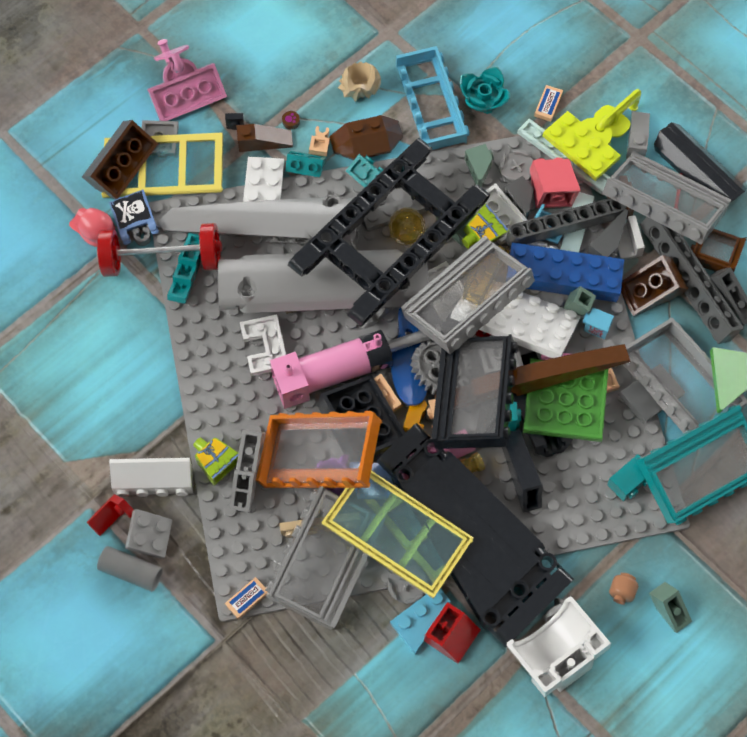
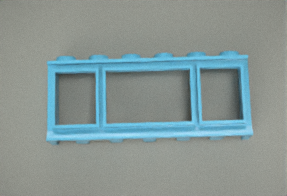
M437 46L396 55V67L419 136L432 147V150L460 143L466 144L467 136H469L468 126L463 123V111H459L458 97L453 94V83L448 79V68L444 67L442 52L439 53ZM432 61L437 76L410 82L406 67ZM439 83L451 117L424 123L413 89ZM454 124L455 134L434 139L429 138L427 129Z

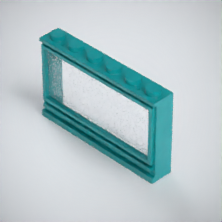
M740 405L729 407L728 411L715 415L714 419L700 423L696 429L686 431L678 439H672L666 442L667 445L650 451L651 454L635 459L667 524L675 523L679 525L687 520V516L701 513L703 511L702 508L706 505L708 507L715 505L719 502L718 499L720 497H728L735 493L734 489L747 486V421Z

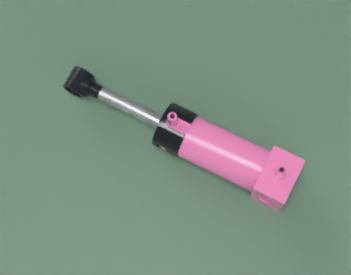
M450 315L446 319L447 322L433 327L445 335L460 322L451 319ZM378 330L298 358L296 352L272 359L270 360L271 373L283 407L286 409L310 401L309 393L392 367L393 359L391 352L430 340V338L422 331H418L387 341L382 330Z

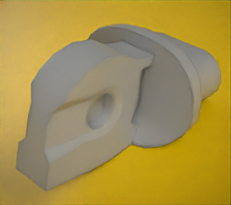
M567 596L554 600V607L542 616L545 622L550 620L559 611L564 600L568 598Z

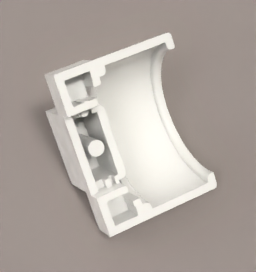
M571 596L564 600L559 611L536 632L520 641L515 642L511 639L507 642L508 649L532 677V683L544 697L555 689L559 692L563 691L592 669L593 661L610 649L611 645L610 641Z

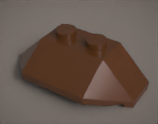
M379 115L345 123L330 135L329 138L334 154H340L355 160L359 154L363 157L366 155L374 157L391 153L403 138V134L398 120Z

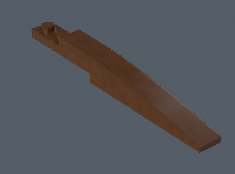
M625 344L519 366L516 367V370H513L515 386L512 387L511 392L520 396L631 361ZM500 372L473 379L470 385L457 388L454 411L498 398Z

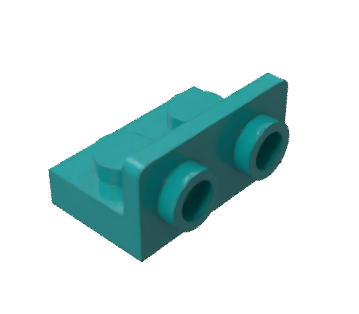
M290 151L287 153L285 171L321 177L322 167L326 164V157Z
M359 154L346 169V172L365 188L384 169L380 166L378 168L373 165L375 161L368 155L363 157Z

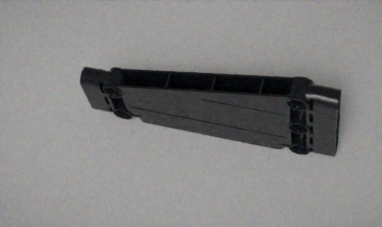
M416 423L389 447L376 462L394 479L399 489L474 537L473 542L470 543L450 575L482 628L488 630L506 648L507 642L511 639L514 640L574 578L557 562L553 554L545 550L543 543L451 452L444 449H436L437 453H429L428 447L435 448L431 436ZM405 473L408 475L409 479L402 480L400 479L399 474ZM410 507L422 527L424 524L429 530L427 536L444 565H446L462 540L436 523L430 530L426 523L429 518L421 514V511L418 512V509L415 510ZM542 560H548L551 567H544ZM555 568H557V570L551 575L550 573H551ZM543 581L544 583L537 589L536 587ZM514 587L521 588L523 595H516ZM529 595L530 597L523 603L522 601ZM515 609L516 611L509 617L508 614ZM492 615L495 619V623H488L485 619V616ZM499 623H501L502 625L496 631H494L493 629Z

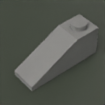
M632 111L626 159L630 157L633 151L643 156L646 155L650 113Z

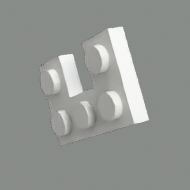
M277 315L240 322L243 341L247 342L263 338L265 347L264 353L247 356L251 376L270 373V360L286 355Z

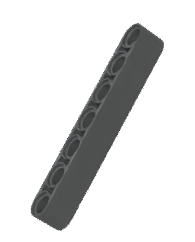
M609 198L519 222L510 227L506 236V242L509 246H511L512 242L530 244L611 222L625 210L626 206Z

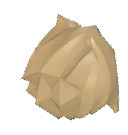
M367 62L353 63L344 70L342 79L339 80L341 84L338 89L343 92L345 98L352 97L355 102L360 97H367L369 99L371 95H375L378 91L381 77L375 66Z

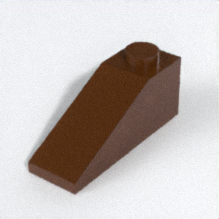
M259 124L236 125L239 152L293 147L291 130Z

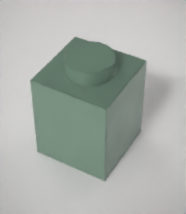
M580 286L570 292L564 309L575 311L577 315L583 316L590 312L596 295Z

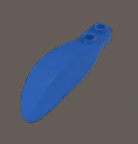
M401 307L398 311L399 335L397 338L406 336L405 332H410L411 334L418 332V328L405 319ZM421 343L392 352L393 366L391 367L395 390L399 398L405 404L411 406L419 405L425 399L427 393L425 391L426 385L419 386L421 380H414L416 373H411L413 367L410 366L411 358Z

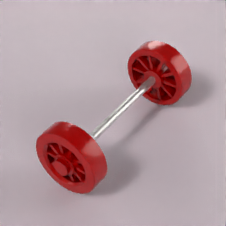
M205 223L200 226V245L120 250L119 238L115 230H101L97 238L98 264L100 272L104 277H115L120 273L121 255L200 250L204 270H218L222 243L216 223Z

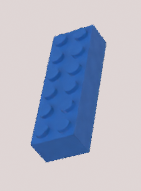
M513 242L511 244L509 255L527 268L532 269L535 281L526 289L569 295L570 292L581 286L596 295L595 299L617 303L621 294L624 259ZM509 266L507 267L505 283L517 274Z

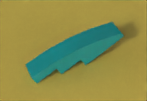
M189 233L184 246L200 245L199 235ZM200 250L182 251L180 253L178 265L173 274V282L167 294V300L186 304L201 262Z

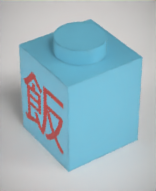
M592 308L590 314L586 313L582 323L585 324L584 331L605 339L614 316Z

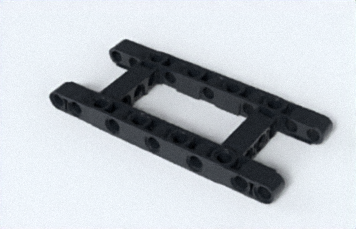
M417 138L288 262V266L302 277L305 274L308 275L326 257L366 290L353 303L354 306L347 314L360 327L390 300L490 197V194L477 184L475 186L472 185L454 202L416 170L427 160L426 158L432 151V147L421 138ZM395 188H402L411 196L412 200L418 201L425 207L427 212L430 211L438 220L383 273L344 241L343 238L347 234L350 235L371 211H375Z

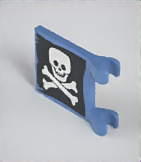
M144 189L109 202L124 245L131 243L127 231L148 224L152 235L159 233Z

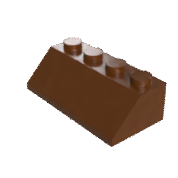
M133 120L123 121L83 174L82 178L96 190L116 200L126 189L158 143Z

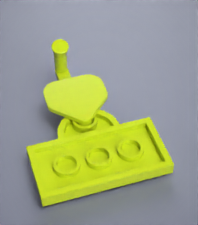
M634 90L615 108L611 105L601 107L594 114L593 118H587L583 121H579L567 111L548 127L542 136L596 181L621 158V155L609 144L612 137H621L630 129L631 123L622 113L628 108L632 111L638 109L641 90Z

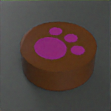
M295 111L285 112L282 116L283 126L287 129L297 128L300 124L299 114Z

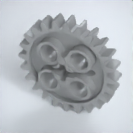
M427 340L425 344L421 343L419 348H416L411 358L410 366L413 367L411 373H416L414 380H421L419 386L425 384V391L430 388L432 389V394L437 391L442 347L434 341ZM460 350L456 389L467 386L472 377V367H470L472 361L467 360L468 354H462L464 350Z

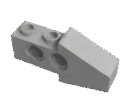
M242 430L229 509L245 512L252 510L258 483L256 476L265 432Z

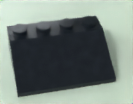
M372 375L321 393L317 406L322 414H329V412L346 413L353 411L364 413V411H372L382 420L373 460L380 457L406 433ZM367 428L331 429L344 454L349 455V463L360 462Z

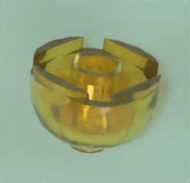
M403 207L396 210L388 222L390 235L397 243L402 245L415 243L425 232V220L422 214L411 207Z

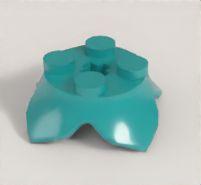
M499 67L488 68L480 76L467 73L460 77V88L465 96V102L476 111L490 114L510 99V92L503 87L504 76Z

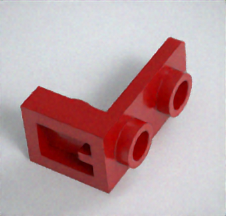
M114 494L87 521V524L97 535L101 536L119 516L124 514L131 518L134 509L125 499Z

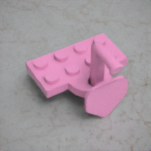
M162 39L158 41L162 54L154 57V60L165 59L167 65L163 71L164 83L147 90L160 121L171 120L227 97L215 63L197 69L190 60L180 58L179 54L189 49L188 45L169 50L168 40Z

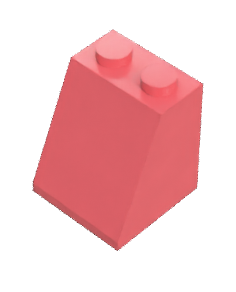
M560 157L552 160H545L543 158L533 160L530 174L534 188L536 208H540L542 204H545L544 208L572 207L580 192V187L570 160Z

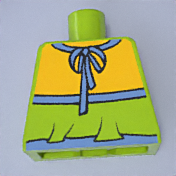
M484 204L463 229L467 236L461 241L466 248H470L484 236L488 237L491 242H495L505 236L509 229L491 208Z
M200 437L194 442L193 446L199 451L195 455L196 462L214 486L237 466L239 453L219 439L213 438L207 443Z

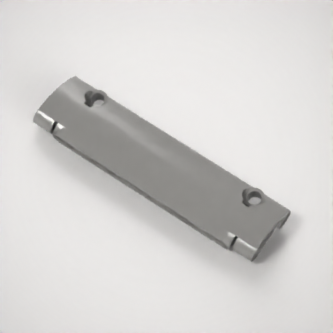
M399 249L358 251L383 273L404 253ZM296 253L246 255L238 260H218L219 310H237V305H239L240 311L244 313L351 309L354 306L353 303L366 290L326 257L308 275L305 274L302 277L288 266V262ZM427 263L382 307H401L409 298H412L429 283Z

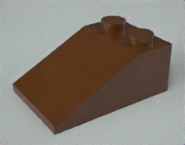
M665 255L658 257L622 280L621 294L632 316H637L668 302L688 290L673 258Z

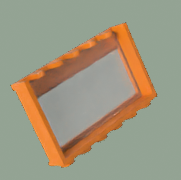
M348 411L346 413L329 412V414L313 412L312 414L295 413V415L279 413L278 415H270L256 481L264 488H319L321 486L324 488H370L369 480L382 420L372 411H364V413Z

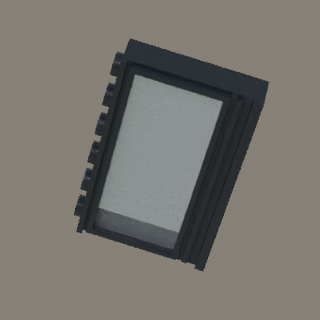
M512 334L508 336L468 338L460 348L451 354L441 348L431 437L436 449L507 447V439H510L511 436L510 427H508L509 422L512 421L510 404H513L514 400L513 393L511 392L512 387L515 386L513 370H516V359L514 354L518 352L517 342H514Z

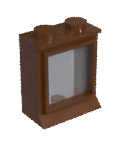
M713 229L702 244H692L691 250L703 268L716 272L720 269L731 267L734 272L747 237L740 238Z

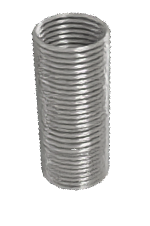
M109 546L104 548L97 563L98 570L151 592L158 586L163 572L162 567L160 568Z

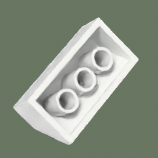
M190 458L110 459L111 488L113 493L119 497H128L129 495L147 497L150 494L165 497L168 494H176L178 496L193 494L194 472Z

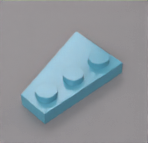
M441 588L434 599L426 594L390 621L391 626L414 655L418 652L424 642L426 632L447 602H451Z

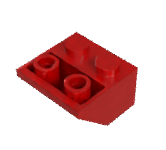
M447 602L426 632L424 642L459 664L481 629L464 612Z

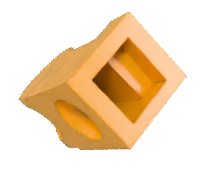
M425 400L419 405L409 406L403 426L405 432L416 423L424 429V425L420 423L421 419L426 415L427 403Z

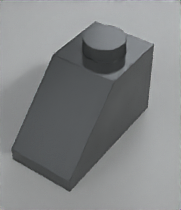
M521 176L506 185L504 193L528 220L534 188L529 180Z

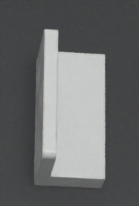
M635 215L628 216L627 222L624 225L618 247L620 259H629L643 255L645 247Z

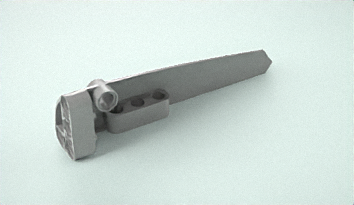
M329 195L324 198L282 199L172 208L158 222L163 231L200 233V226L202 224L216 223L219 234L260 236L268 242L306 244L353 198H339L337 195ZM361 224L350 235L347 234L343 238L355 250L358 246Z

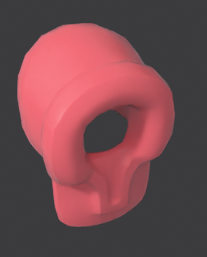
M96 208L79 209L75 217L69 222V226L78 232L85 242L94 247H97V238L101 230H115L111 217L106 212Z

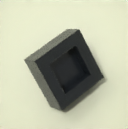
M225 113L226 128L237 130L236 125H245L243 113Z

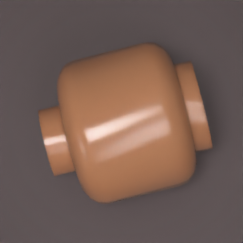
M621 573L613 578L609 593L614 598V602L624 605L625 602L628 603L634 600L639 587L634 576L628 573Z

